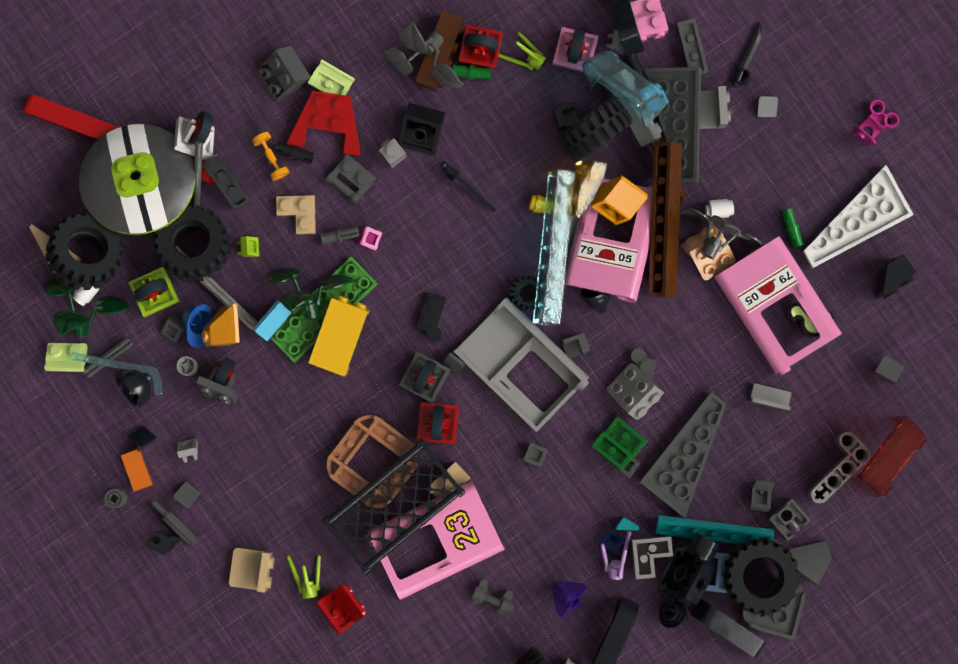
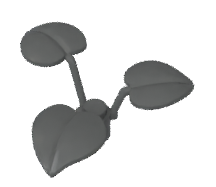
M414 22L399 32V39L405 47L411 50L414 49L415 53L409 58H406L403 52L395 49L389 50L385 54V59L397 72L408 75L413 70L409 62L419 53H426L428 55L435 53L432 63L434 69L431 71L433 78L446 88L454 89L464 85L452 68L444 63L436 64L438 55L441 52L439 47L444 42L443 37L437 32H432L424 41Z
M686 207L680 211V214L690 216L708 225L703 242L705 245L701 250V254L709 259L714 260L717 253H721L723 248L736 237L751 246L755 251L763 246L760 240L745 232L741 233L735 225L726 222V220L717 215L711 217V222L706 215L692 207ZM713 223L720 226L721 229L717 236L709 238ZM724 230L734 234L725 243L720 245L722 241L719 238Z

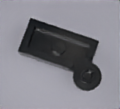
M428 292L417 329L426 331L428 339L432 342H437L442 337V331L437 326L447 298Z

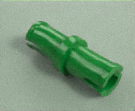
M453 65L452 70L458 77H466L469 80L475 78L490 81L491 68L475 67V65Z
M793 208L782 211L781 214L786 226L785 232H788L792 248L804 245L798 229L800 225L796 222Z

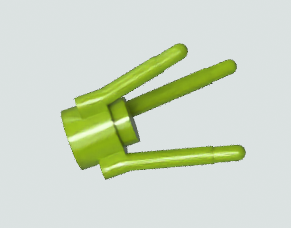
M518 32L517 35L533 50L530 51L520 42H515L517 46L529 54L527 58L529 64L499 54L498 57L527 67L531 71L534 68L539 70L546 57L525 36Z
M288 555L287 560L297 583L299 593H302V598L307 599L318 596L317 591L320 590L321 556H317L315 584L313 581L308 580L305 565L302 566L304 582L301 584L291 557Z

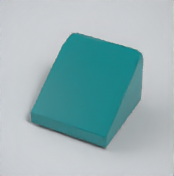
M621 517L614 529L638 531L639 526L627 518Z

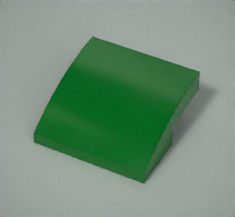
M616 417L607 430L601 433L592 447L620 470H623L648 440L621 418Z

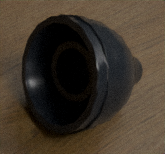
M589 289L581 291L582 299L589 308L597 310L600 314L606 312L611 294Z

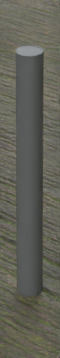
M200 140L195 141L194 171L196 180L192 200L194 209H196L197 205L200 206L203 141Z

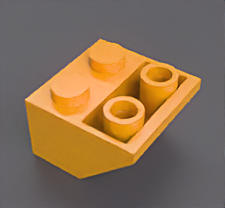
M619 176L594 187L590 206L615 225L630 220L645 202L648 195L625 177Z

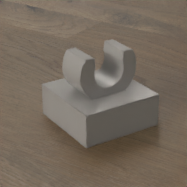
M614 30V34L608 35V38L613 39L612 44H606V47L615 50L619 54H625L618 30Z
M197 438L177 443L178 457L183 458L185 463L188 460L187 456L192 455L194 460L198 458Z

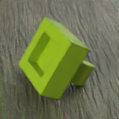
M240 237L241 240L237 241V245H241V251L237 252V254L245 257H259L258 238Z

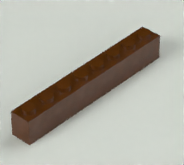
M654 142L649 296L677 297L682 143Z

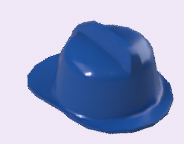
M189 304L182 317V323L187 329V341L194 348H200L205 345V342L202 341V331H204V327L212 319V309L206 304L199 306Z

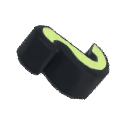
M794 303L787 307L785 311L787 320L790 323L797 320L798 328L803 335L807 337L820 336L800 303ZM831 311V312H829V314H830V316L832 317V319L834 320V315H833V313H832V311Z

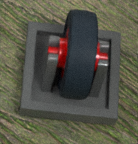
M416 352L399 386L433 403L451 369Z
M225 358L219 368L214 367L209 379L199 376L196 384L199 391H201V395L210 399L212 396L216 397L220 403L227 406L236 404L238 397L236 391L232 389L237 378L233 373L235 369L234 360Z

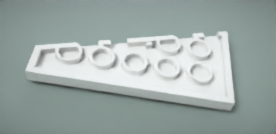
M887 165L872 178L803 251L811 268L914 215Z

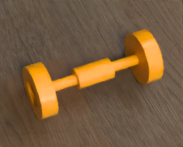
M264 132L254 137L252 142L254 146L263 145L266 157L276 170L270 176L273 181L285 177L290 172L287 167L279 169L274 153L266 144L271 139L269 132Z

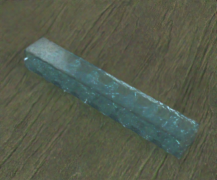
M557 169L549 172L533 317V323L548 326L560 324L576 172Z

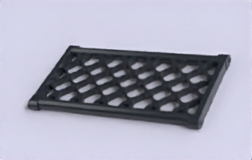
M419 439L413 448L330 516H325L322 519V523L329 528L359 565L362 572L367 575L372 571V567L456 498H461L465 494V490L457 484L430 451L425 441ZM424 449L432 460H421L419 452ZM410 459L418 463L416 473L405 471L404 464ZM420 462L431 463L430 474L419 473ZM434 463L444 473L443 476L433 474ZM394 472L403 475L401 485H392L390 483V476ZM406 474L416 476V485L414 487L404 485V476ZM420 475L430 477L428 488L418 487V477ZM433 477H442L444 479L442 489H433L431 487ZM447 478L456 488L453 492L445 489V480ZM380 484L388 488L385 498L375 496L374 489ZM391 486L401 488L400 499L389 497ZM404 488H413L415 490L414 500L403 499ZM418 489L428 490L427 502L416 500ZM431 491H441L443 500L438 504L430 502ZM365 496L372 499L371 510L360 508L359 501ZM375 499L386 500L385 511L374 510ZM389 500L400 502L398 513L388 512ZM402 502H412L414 504L412 514L401 512ZM416 503L427 504L428 512L422 517L415 514ZM349 509L357 511V521L347 522L344 513ZM361 511L371 513L369 524L359 522V513ZM374 513H383L385 515L383 525L372 523ZM388 514L398 515V525L396 527L386 525ZM402 515L412 517L413 524L408 529L400 526V517ZM336 521L342 524L341 534L331 525L333 522ZM345 524H354L356 526L355 536L344 535ZM359 525L369 526V537H359L357 535ZM373 526L383 528L382 539L371 537ZM395 528L398 537L393 541L385 539V529ZM347 537L355 540L353 550L343 538ZM357 539L368 540L367 551L356 550ZM371 540L382 542L383 549L377 554L370 551ZM356 553H365L367 555V562L363 564Z

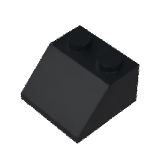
M409 103L404 114L398 144L401 147L435 156L446 113Z

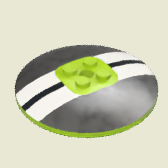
M133 124L114 129L94 143L82 162L79 174V189L82 200L89 213L100 224L110 230L129 235H140L158 231L175 221L186 209L192 198L196 178L191 156L175 150V136L160 127L147 124ZM139 172L141 176L137 180H132L131 174Z

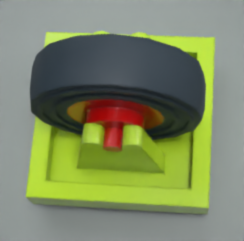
M163 267L128 282L143 317L150 316L180 302L167 271Z

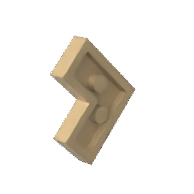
M314 195L276 197L277 216H296L297 235L316 234Z

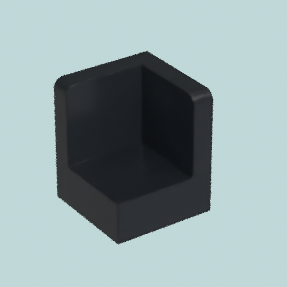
M575 102L553 109L552 114L558 131L571 127L579 121L575 110Z

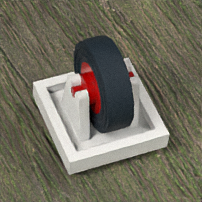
M201 111L195 120L179 116L176 120L174 149L195 156V141L200 140L203 141L202 159L207 160L212 157L215 130L214 126H212V114Z

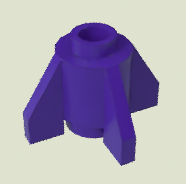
M558 582L553 587L552 593L556 612L564 618L569 612L567 608L574 609L578 607L581 610L583 606L580 604L581 597L579 594L583 596L588 588L583 583Z

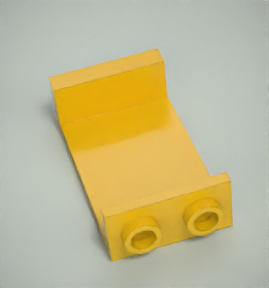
M338 295L337 298H331L309 364L345 377L348 373V366L366 316L370 310L366 309L367 306L359 302L353 304L348 302V298Z

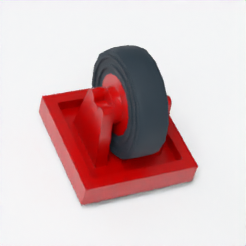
M466 24L459 63L496 70L503 32Z
M421 402L417 441L423 439L425 442L455 444L459 406Z

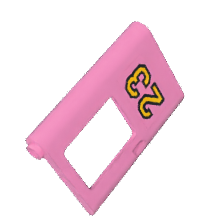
M472 481L460 486L465 490V494L461 498H456L422 526L433 525L447 554L445 559L403 579L397 577L388 556L381 560L400 600L505 550ZM441 495L430 502L438 504L443 500V497ZM422 504L415 508V514L421 517L428 512L427 504ZM413 509L404 514H412ZM402 515L400 517L401 527L408 529L413 524L411 516ZM398 516L387 521L386 525L396 527L398 525ZM372 528L371 537L382 539L383 528ZM395 528L385 529V539L393 541L398 537ZM370 541V546L373 545L377 553L383 549L381 541Z

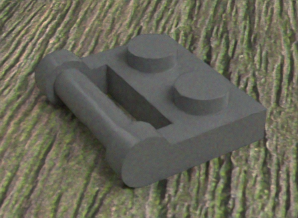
M348 154L326 178L329 184L335 185L354 204L362 198L377 180L374 175ZM339 174L343 175L359 188V191L355 193L340 181L337 176Z

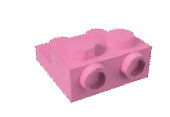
M660 0L630 2L642 42L647 41V38L650 37L659 39L667 34L669 29Z

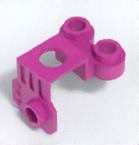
M881 100L871 102L868 107L871 115L860 126L856 125L853 128L855 131L853 135L866 146H874L876 144L874 138L885 127L893 129L899 124V117L896 113H884L885 104ZM873 106H877L879 111L875 112ZM888 118L893 120L892 125L887 123ZM866 126L871 127L873 130L872 136L863 128Z

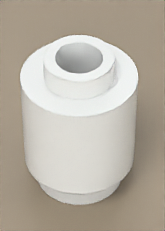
M728 199L709 200L708 204L705 205L706 216H709L710 219L713 215L729 218L730 215H734L733 201Z
M92 286L91 290H84V287H80L79 290L75 289L73 291L72 298L82 306H85L86 303L89 304L99 291V288L95 289Z

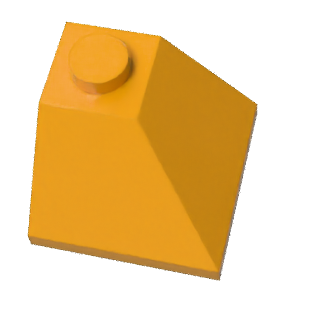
M237 304L220 308L206 324L204 331H202V341L205 342V347L229 346L239 343Z

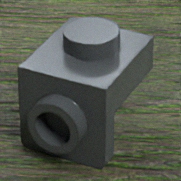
M766 480L754 481L750 496L751 510L770 511L771 491L774 483Z

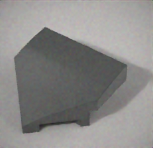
M827 541L789 549L793 554V559L798 563L797 570L800 571V575L818 586L832 561Z

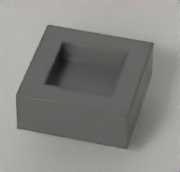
M530 443L523 461L541 468L548 449Z
M633 458L623 470H620L616 465H614L613 470L630 479L640 465V462Z

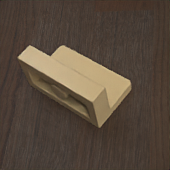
M456 462L447 469L459 486L466 484L470 480L468 474ZM438 477L431 484V487L433 489H442L444 479ZM447 478L445 480V489L452 491L456 488ZM431 491L436 498L442 495L441 491Z

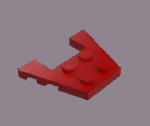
M312 91L288 139L287 145L305 147L307 128L345 133L343 153L361 156L351 96Z

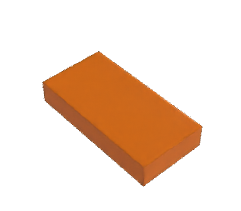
M134 450L121 455L134 492L153 485L141 451Z

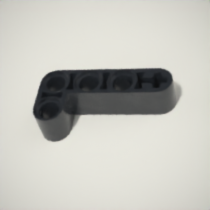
M609 0L626 57L645 51L630 0Z
M622 596L619 598L613 619L592 664H616L639 611L638 603Z
M702 599L690 614L755 659L766 644L765 641Z

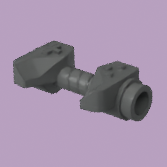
M481 580L471 598L473 603L478 604L486 601L497 606L499 614L505 615L508 613L511 615L515 607V603L511 601L513 593L507 590L501 599L487 594L488 581Z

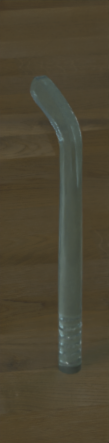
M72 352L71 360L124 370L134 369L141 373L146 372L152 377L155 396L162 394V379L159 371L154 367Z

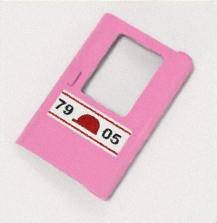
M588 177L561 285H570L618 296L620 300L634 303L637 301L651 242L653 186L647 188L635 185L645 192L648 197L638 209L630 242L623 243L593 235L598 211L590 206L594 187L610 180Z
M780 236L714 277L775 374L780 373L783 375L791 370L789 366L842 334ZM789 293L795 295L820 334L818 340L792 356L786 355L761 315L762 310Z

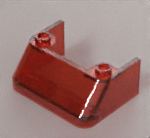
M906 415L895 416L891 419L896 423L895 427L859 475H852L849 478L872 496H886L892 488L890 486L915 451L917 449L920 450L927 441L923 431Z

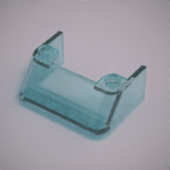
M604 50L587 59L582 68L589 86L593 87L598 81L639 112L645 128L649 126L666 106L661 86L655 82L652 84L618 59L619 57L614 51Z

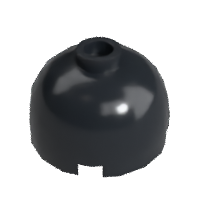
M131 369L126 370L115 378L116 384L118 386L122 384L123 386L122 393L134 406L138 405V408H140L150 399L152 395L150 382H152V379L146 372L142 374L138 370Z

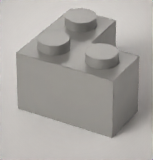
M671 536L630 539L634 578H655L654 558L673 556Z

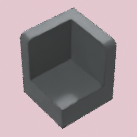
M584 333L561 341L565 354L569 358L590 352Z
M885 355L882 357L877 368L873 369L871 373L893 384L896 383L905 366Z

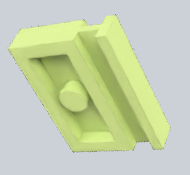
M321 60V63L309 79L308 84L321 92L346 95L355 79L326 61Z
M48 343L45 370L84 372L87 344Z

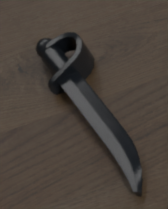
M760 22L740 66L735 67L738 71L732 82V87L734 88L750 83L751 77L747 68L761 40L762 27ZM744 74L748 76L747 80L741 81Z
M445 161L440 163V167L447 178L451 181L456 178L483 204L495 212L496 209L459 176V171Z

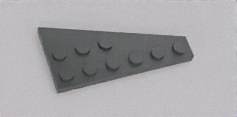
M701 68L644 69L649 86L654 83L661 85L669 103L656 110L666 142L682 143L681 183H699Z
M712 392L709 393L640 480L643 486L683 518H686L689 505L693 499V494L726 407V403Z

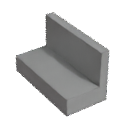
M753 383L749 402L783 411H790L789 402L792 392Z

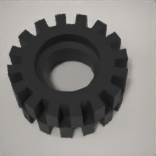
M524 275L513 282L510 289V298L518 309H523L524 311L534 310L542 303L545 290L538 278ZM530 286L534 289L535 295L531 300L521 298L520 290L522 287Z

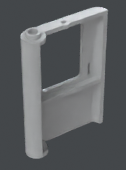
M507 297L454 351L536 432L578 389L582 391L589 384L587 381L589 376ZM530 351L535 352L568 385V389L545 412L538 409L507 378V374Z

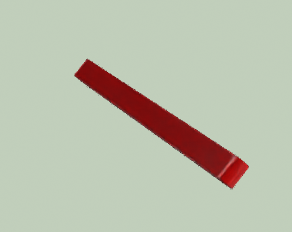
M31 93L28 94L22 109L26 114L96 141L108 132L120 128ZM190 155L194 164L195 156ZM202 165L201 181L215 185L214 180Z

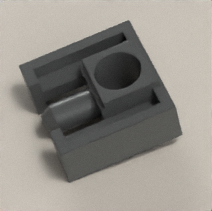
M790 497L766 517L787 541L794 537L785 527L787 524L793 531L798 532L800 530V526L794 520L795 517L805 526L811 522L808 516ZM784 510H788L786 519L781 518V513Z

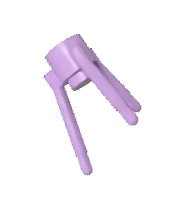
M630 531L627 533L621 561L612 560L609 564L605 546L601 544L604 571L608 572L610 579L620 580L623 578L624 563L631 537Z

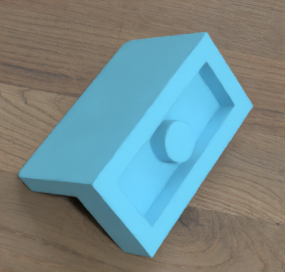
M277 300L253 330L268 341L292 312Z

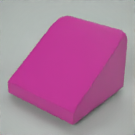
M360 226V235L356 237L354 243L376 251L382 232L367 226Z

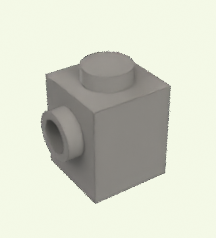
M388 139L380 145L381 149H379V152L391 168L407 157L405 151L395 139L391 141Z

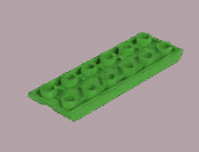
M352 256L332 275H346L353 278L355 282L331 290L323 289L320 299L321 304L318 305L320 315L317 318L305 319L302 305H300L270 337L294 363L315 345L331 298H337L340 295L348 298V302L355 304L360 302L377 286L375 280ZM319 287L313 292L314 299H317Z

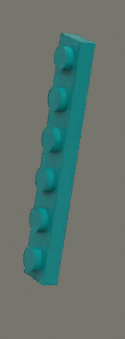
M658 515L655 534L693 539L694 535L698 533L711 541L731 544L745 543L751 539L773 541L774 538L773 529Z

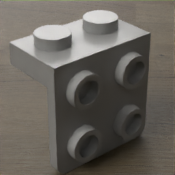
M718 86L716 90L701 91L700 129L726 128L728 122H731V111L727 110L730 94L729 91H726V86Z
M633 363L629 364L607 387V392L636 420L643 417L647 410L654 403H657L664 394Z

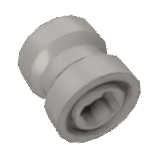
M189 356L181 357L177 362V370L182 375L193 376L198 371V362Z

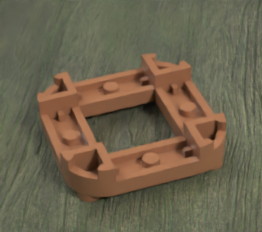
M366 415L358 418L327 459V471L330 478L352 495L357 494L369 484L367 480L347 466L369 435L399 457H402L415 446L410 440L377 416ZM410 459L405 463V471L414 473L418 466L417 461ZM394 472L390 476V483L392 485H401L403 475ZM406 474L404 476V484L408 481L412 474ZM380 484L378 488L374 489L376 497L385 498L387 496V486ZM391 486L389 497L394 499L401 488ZM365 496L360 500L366 506L372 508L371 498ZM375 499L374 508L386 506V500Z

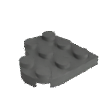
M778 579L772 581L766 592L757 591L752 593L756 595L770 593L776 587ZM799 586L795 591L797 595L789 601L790 604L787 607H782L781 611L777 613L772 612L770 615H757L742 609L743 620L756 630L795 640L805 603V593L802 587Z

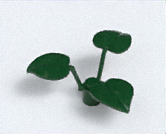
M292 267L283 268L268 276V281L271 283L293 281L297 292L293 291L282 295L280 298L281 303L290 312H293L298 306L302 305L305 319H314L320 315L318 305L321 304L320 299L323 289L331 290L355 282L353 278L346 275L336 274L328 276L320 281L321 285L318 289L317 299H314L312 292L300 290L295 279L296 276L300 275L298 269Z
M61 278L59 280L52 279L43 285V290L46 294L50 296H63L66 294L69 298L72 312L66 310L59 311L53 316L54 325L62 336L73 330V335L76 337L87 336L89 334V325L92 324L96 311L103 315H110L130 309V305L122 299L106 296L96 300V306L93 308L88 319L86 315L75 312L70 293L75 291L73 285L68 284L66 286L62 284L63 280Z

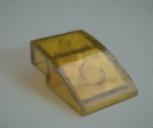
M585 160L576 163L574 178H566L560 215L580 217L585 212L599 190L604 177L606 163Z

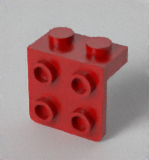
M344 583L315 603L337 635L366 615L363 604L356 600L352 589Z

